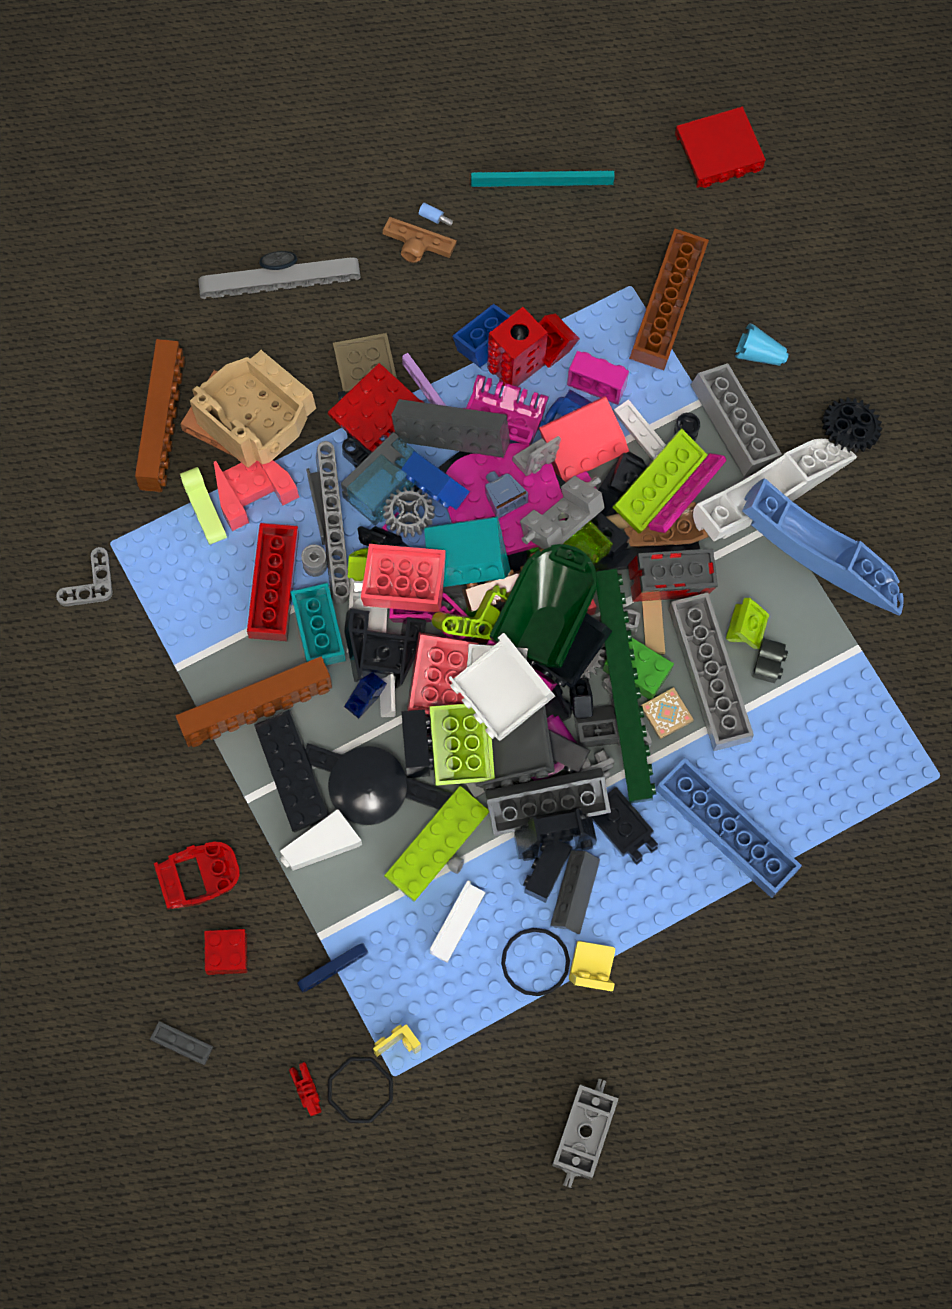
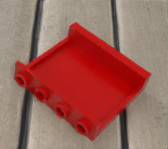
M743 106L676 126V139L682 143L697 179V188H706L715 182L723 183L735 176L740 178L749 172L757 173L764 168L766 159Z

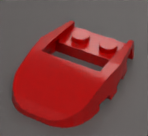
M209 842L201 846L193 845L186 847V850L168 856L169 859L160 864L158 862L154 863L167 909L200 905L232 890L239 879V866L231 847L222 842ZM196 858L207 894L186 900L175 864Z

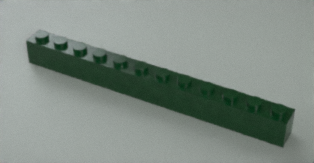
M617 568L597 571L596 590L601 622L612 630V633L605 641L629 802L631 804L653 800V795H656L655 783H650V776L653 775L652 764H647L646 756H650L649 745L644 744L643 738L647 737L646 726L641 725L640 719L644 718L643 706H638L637 700L641 698L640 687H635L634 681L638 679L637 668H632L631 662L635 660L634 649H629L628 643L632 642L631 630H626L625 624L629 623L628 611H623V604H626L625 592H620V585H623L622 574L617 573Z

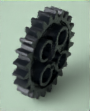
M847 397L844 402L840 398L838 403L833 401L832 405H829L825 411L824 418L822 419V423H824L822 429L826 430L824 435H830L828 441L834 440V446L840 444L841 450L846 447L849 453L851 449H854L855 453L859 449L864 452L866 448L871 449L872 445H875L881 436L882 427L880 425L882 421L878 420L880 415H874L875 409L870 410V404L864 406L863 400L857 403L856 398L850 401L849 397Z

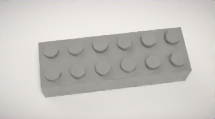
M728 363L697 374L691 383V387L744 476L758 472L782 456V453Z

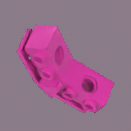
M443 593L442 601L447 602L453 609L449 611L445 606H441L440 612L469 617L447 594ZM390 608L389 618L393 623H403L407 617L432 622V617L437 612ZM441 631L446 637L456 638L469 641L472 638L468 636L447 634Z

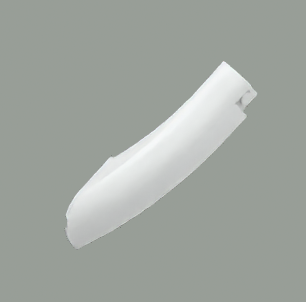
M829 439L811 440L784 453L783 456L738 484L698 503L693 511L695 525L699 531L704 529L713 541L722 537L725 539L751 525L753 520L742 512L746 504L744 498L749 490L760 480L767 479L786 497L794 501L854 461L857 456L852 451L849 453L846 447L841 450L840 444L834 446V443L828 441Z

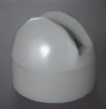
M456 856L451 857L447 863L448 868L458 874L464 865V859Z

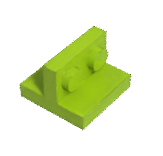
M744 598L742 604L735 605L726 639L729 642H746L753 649H760L769 614L751 598Z

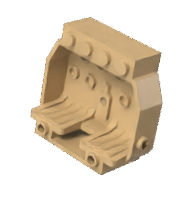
M262 350L251 359L246 357L226 364L208 381L203 382L200 387H194L192 389L194 397L190 400L197 424L247 468L256 461H259L262 465L270 463L299 437L307 416L316 409L312 392Z

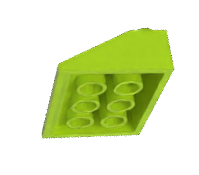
M465 704L429 706L436 786L484 782L495 779L492 738L485 731L488 727L484 722L480 724L473 716L476 712L472 707L468 709Z

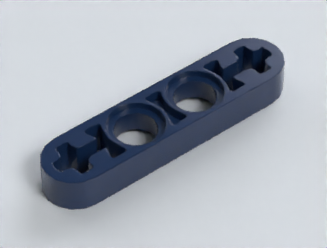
M361 943L301 979L297 985L301 992L304 993L361 959L369 952L364 943Z

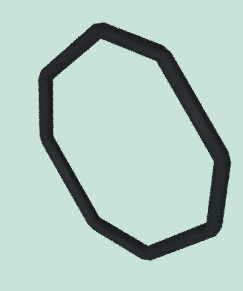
M371 1057L348 1058L328 1079V1102L349 1123H371L392 1103L393 1079ZM351 1061H371L389 1080V1100L370 1119H350L332 1100V1080Z

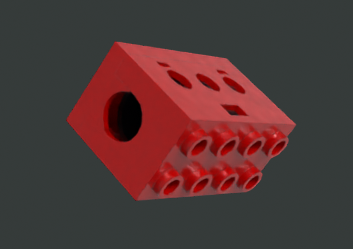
M524 307L520 308L489 333L487 368L492 375H496L499 381L503 382V386L507 383L518 387L545 365L548 332Z

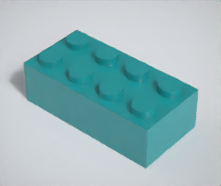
M328 583L290 591L306 662L321 656L326 666L346 661Z

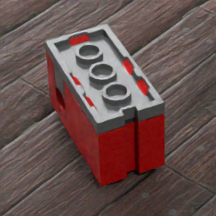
M713 549L638 553L628 564L629 578L634 580V584L631 586L632 602L683 599L704 593L710 594L718 586Z

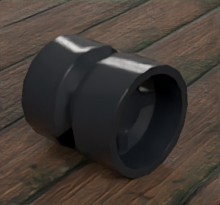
M693 413L681 414L676 421L674 435L680 429H683L696 441L700 429L699 418Z

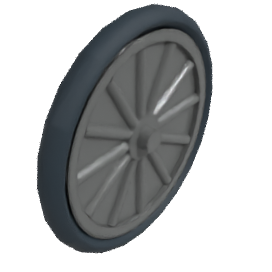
M288 251L272 252L261 257L259 264L268 270L285 269L297 262V256Z

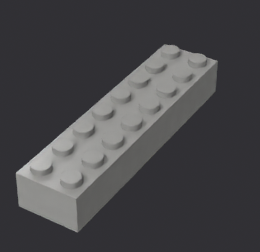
M704 593L672 601L669 611L713 751L751 742L754 734L709 594Z

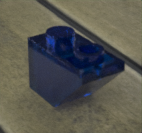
M371 672L359 681L344 707L359 719L379 698L387 683Z

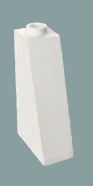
M336 810L280 851L282 856L280 860L286 868L290 867L294 871L360 847L362 841L340 811Z

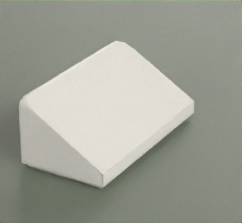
M393 674L380 680L381 717L396 716L395 680Z

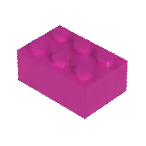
M577 351L569 368L567 385L599 398L606 396L609 402L618 405L627 386L629 370H626L621 365H613L605 359L595 358L587 352Z

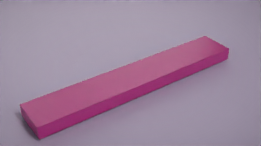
M709 453L649 523L650 530L666 533L726 462L725 456Z

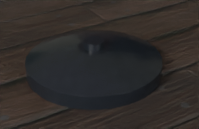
M365 746L350 750L340 757L330 773L328 790L332 804L336 810L340 811L344 818L359 825H376L387 821L399 811L406 797L407 779L403 767L392 754L381 748Z

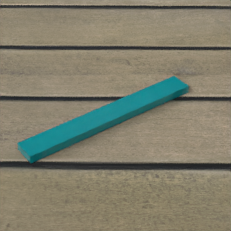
M614 171L471 173V187L613 185L615 175Z

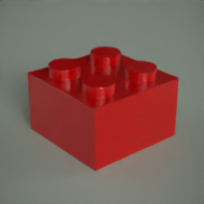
M245 929L204 931L205 972L207 975L247 973V933Z

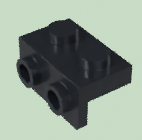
M362 526L357 528L360 543L368 547L369 544L399 546L403 543L401 536L377 526L370 530Z

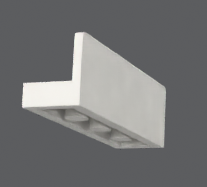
M468 880L430 948L431 955L446 963L451 958L485 895L484 891L471 885V881Z

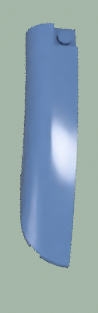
M765 478L749 490L744 498L746 504L742 512L753 520L751 525L768 540L800 564L839 588L880 608L901 615L903 593H899V586L897 584L900 582L892 568L861 541L857 542L822 523L792 502ZM897 595H898V600H899V602H900V606H899L898 608H897Z

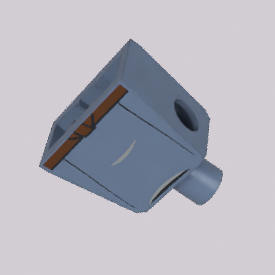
M493 471L486 476L489 483L485 485V494L495 517L501 518L528 503V492L510 474H504L499 477Z

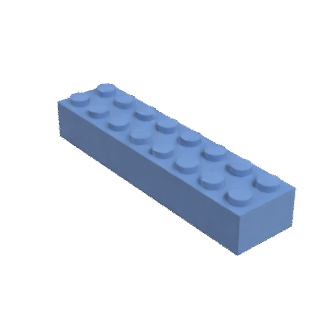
M686 758L658 784L656 791L771 898L801 868L802 865Z

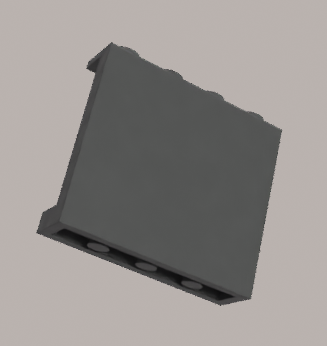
M545 705L501 741L496 737L492 739L495 779L476 783V787L487 791L495 789V786L499 785L502 787L511 786L515 781L528 782L532 777L545 778L548 777V773L555 772Z

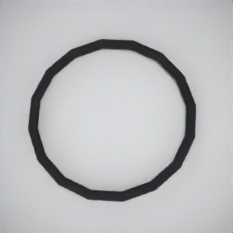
M530 928L518 932L509 939L503 949L501 965L504 977L514 989L525 995L541 996L552 993L562 985L569 972L570 958L567 947L557 935L546 929ZM531 932L546 933L556 939L563 948L566 958L565 972L560 981L549 990L541 992L525 991L515 985L509 977L505 965L506 954L512 942L521 935Z

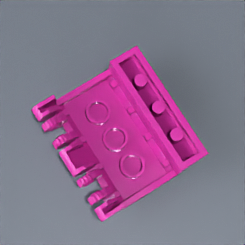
M478 375L474 382L471 398L464 409L506 414L510 440L532 445L542 421L549 396L541 394L537 408H535L539 393L534 392L530 406L524 404L528 390L523 389L520 400L517 402L521 388L506 383L500 397L503 382L499 381L496 386L495 395L489 393L492 379H487L484 391H482L486 377Z

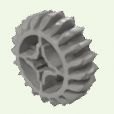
M404 487L403 492L397 489L396 495L390 494L391 499H386V506L383 507V511H385L383 517L387 519L385 521L386 525H391V531L396 530L397 535L403 532L405 538L407 533H411L413 538L415 537V532L421 535L422 530L428 527L427 525H432L431 519L435 517L433 513L435 508L431 505L432 500L427 499V493L421 495V489L414 492V487H411V491H407V488ZM396 506H398L399 511H401L397 519L393 514V511ZM420 506H422L425 511L422 519L419 517V514L417 513Z

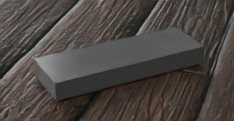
M160 1021L150 1038L151 1041L204 1066L214 1048Z

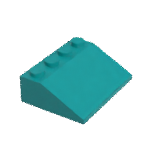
M498 516L424 528L426 549L446 551L443 587L505 579L511 571Z

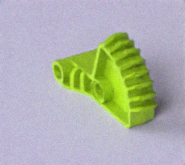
M495 585L492 590L486 592L474 617L437 612L432 617V624L435 628L447 634L491 640L489 637L501 612L490 604L495 595L506 602L510 593H506L504 588L500 590V586ZM484 624V632L479 633V627Z

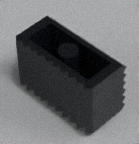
M580 678L573 688L569 687V695L574 717L585 719L593 716V695L588 678Z

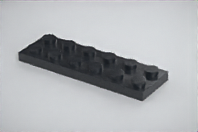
M286 710L254 724L292 832L300 831L328 817L329 813L291 710Z

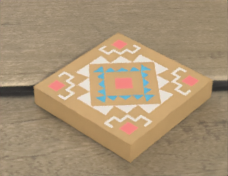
M675 688L641 705L643 706V713L659 739L694 721Z

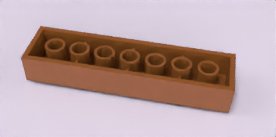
M674 229L629 359L664 371L700 268L708 239Z
M156 339L135 473L140 490L162 492L163 486L167 484L165 469H169L170 459L167 456L168 452L172 451L170 436L174 435L175 424L172 423L173 418L177 417L175 403L180 398V390H178V384H182V373H180V370L185 365L183 349L180 348L178 341Z
M321 656L175 716L188 747H196L201 745L204 740L220 737L221 733L236 731L241 725L253 724L258 718L263 716L270 717L276 713L275 711L280 709L287 710L297 702H307L314 695L328 693L329 689H332L331 677Z

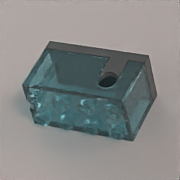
M393 432L341 482L343 498L375 526L379 522L382 523L385 520L383 517L385 513L383 507L386 506V499H391L390 494L396 495L397 489L403 492L404 487L407 488V491H411V487L416 485L405 478L407 474L401 470L415 450Z

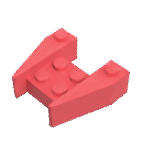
M273 460L263 465L256 461L249 468L243 463H239L223 472L218 463L214 462L221 509L232 531L249 523L243 508L244 506L272 492H275L282 506L299 498L297 487L289 473Z

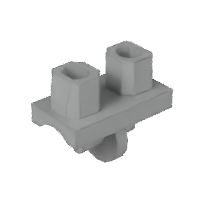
M603 750L594 755L598 764L591 766L587 758L580 771L602 768L604 778H607L611 775L606 770L613 768L615 762Z

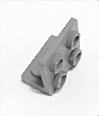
M557 436L548 443L541 438L513 456L512 461L526 476L531 473L535 474L542 466L551 464L556 459L561 438Z

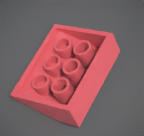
M606 396L539 427L541 436L546 443L557 436L561 438L556 459L551 464L554 472L565 482L573 476H577L585 471L588 472L621 456L623 453L629 452L625 436Z
M369 544L361 592L363 605L440 612L446 551Z
M419 632L407 710H425V714H429V706L464 704L462 702L464 698L462 694H456L451 688L452 682L449 677L451 676L454 679L467 668L469 644L478 643Z

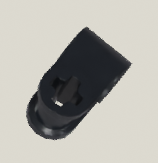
M347 438L342 444L344 458L355 468L371 454L369 450L365 449L354 438ZM354 447L355 450L350 452L346 448Z

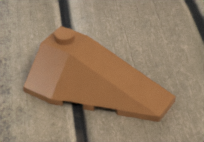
M695 502L690 503L666 533L650 530L648 525L639 534L632 527L624 529L626 535L630 537L629 543L631 547L692 544L709 536L704 529L699 531L695 525L693 518Z

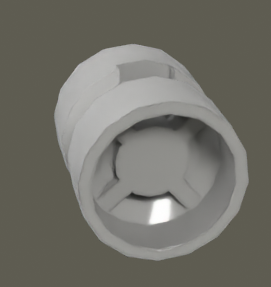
M316 544L307 546L301 554L303 569L309 576H320L327 569L326 552L321 546Z

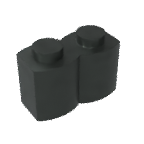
M764 638L759 649L752 677L774 684L777 679H781L783 668H780L781 662H785L788 651L785 650L786 644Z

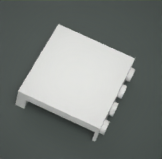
M505 633L498 637L500 641L458 676L454 679L451 676L449 677L452 682L451 688L456 694H462L464 697L462 702L468 709L472 707L476 712L473 716L480 724L482 722L485 723L488 727L485 731L492 739L496 737L499 741L555 697Z

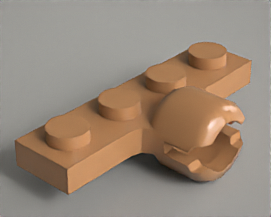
M389 217L383 229V235L404 242L401 255L406 261L411 263L420 261L425 251H431L450 258L457 240Z

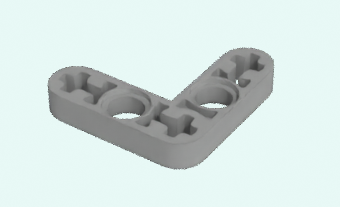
M98 547L91 552L94 584L60 589L56 595L60 605L73 606L103 602L112 597L109 556L104 548ZM98 553L103 555L101 558L103 565H99V561L96 558ZM101 570L107 572L106 577L103 579L97 578V573ZM102 588L108 591L105 593V596H102L101 593H95L96 597L93 598L92 589H95V592H101ZM84 590L90 592L87 599L79 597L80 593ZM74 591H76L75 595H76L77 600H74V597H73V596H74V594H73ZM64 593H67L68 596H72L68 597L67 601H64L63 598H61L64 596Z

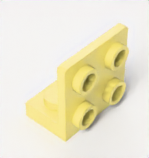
M577 941L569 980L577 986L613 991L615 984L609 979L615 948L607 945Z
M401 1024L391 1031V1036L387 1039L382 1037L375 1043L373 1048L374 1054L378 1057L402 1039V1043L408 1052L412 1050L416 1054L422 1050L421 1043L407 1024L403 1027Z

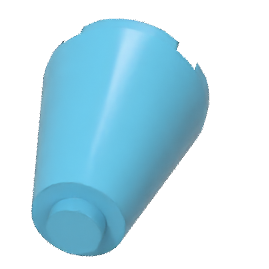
M749 323L746 327L748 329L747 334L743 333L736 349L738 354L735 357L778 366L782 363L785 364L789 355L786 353L787 349L758 327Z

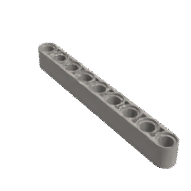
M343 258L294 264L291 267L280 270L262 268L205 275L198 279L200 297L206 299V297L218 298L229 294L230 296L242 295L245 292H248V294L258 293L261 290L290 289L301 285L302 287L314 286L317 283H320V285L331 284L333 281H338V283L347 282L350 279L359 280L361 275L357 258Z
M323 441L317 447L316 464L332 601L341 605L348 599L350 584L335 450L332 443ZM321 451H327L329 454L324 455ZM323 468H329L331 471L325 472ZM325 485H330L333 489H327ZM330 502L333 503L335 506L329 507L326 503ZM334 520L337 522V524L333 525L330 524L328 521ZM335 537V538H337L339 541H338V542H333V541H331L330 538ZM338 555L341 559L335 560L332 556ZM340 573L343 577L337 578L334 574ZM336 591H343L345 595L339 596Z

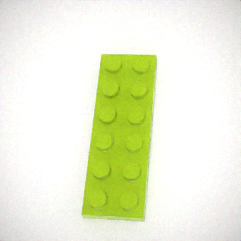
M680 429L612 508L638 534L641 533L708 455L683 429Z
M459 786L387 871L384 877L414 902L486 817L489 810L464 788Z

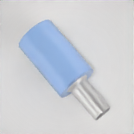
M426 203L421 205L418 215L437 224L441 221L451 226L453 220L443 216V211Z

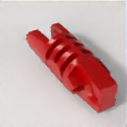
M303 1062L299 1064L303 1080H301L295 1067L290 1068L289 1072L303 1107L307 1108L310 1116H315L321 1113L320 1098L308 1067Z

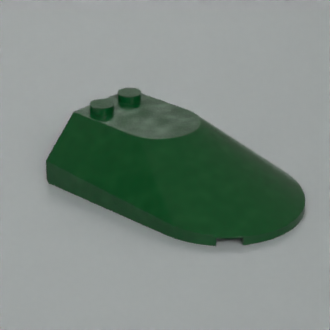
M566 544L551 545L549 548L534 553L525 563L489 637L491 640L498 643L500 641L498 637L505 633L515 647L528 648L527 659L546 667L561 668L597 588V573L587 554L574 546Z

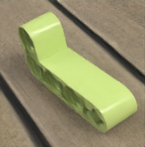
M195 467L180 473L183 486L208 544L211 545L226 539V533L207 492L199 468Z

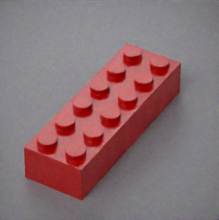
M260 523L247 625V634L250 639L287 642L292 602L290 591H293L299 540L298 526Z

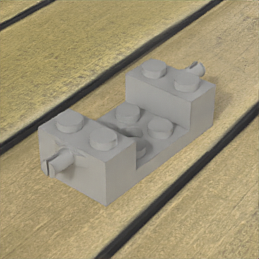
M573 476L561 486L563 494L561 500L543 515L533 510L520 521L524 535L522 541L525 544L531 541L542 549L549 548L551 545L563 544L605 508L602 493L594 488L601 483L600 478L595 476L591 481L584 482L578 477Z
M598 1079L595 1090L579 1085L552 1164L553 1167L562 1169L567 1173L563 1185L567 1186L570 1179L569 1188L572 1186L574 1177L581 1176L589 1180L593 1178L618 1102V1098L603 1093L606 1081L603 1080L600 1088L602 1079ZM582 1126H589L591 1128L592 1134L589 1137H583L580 1134Z

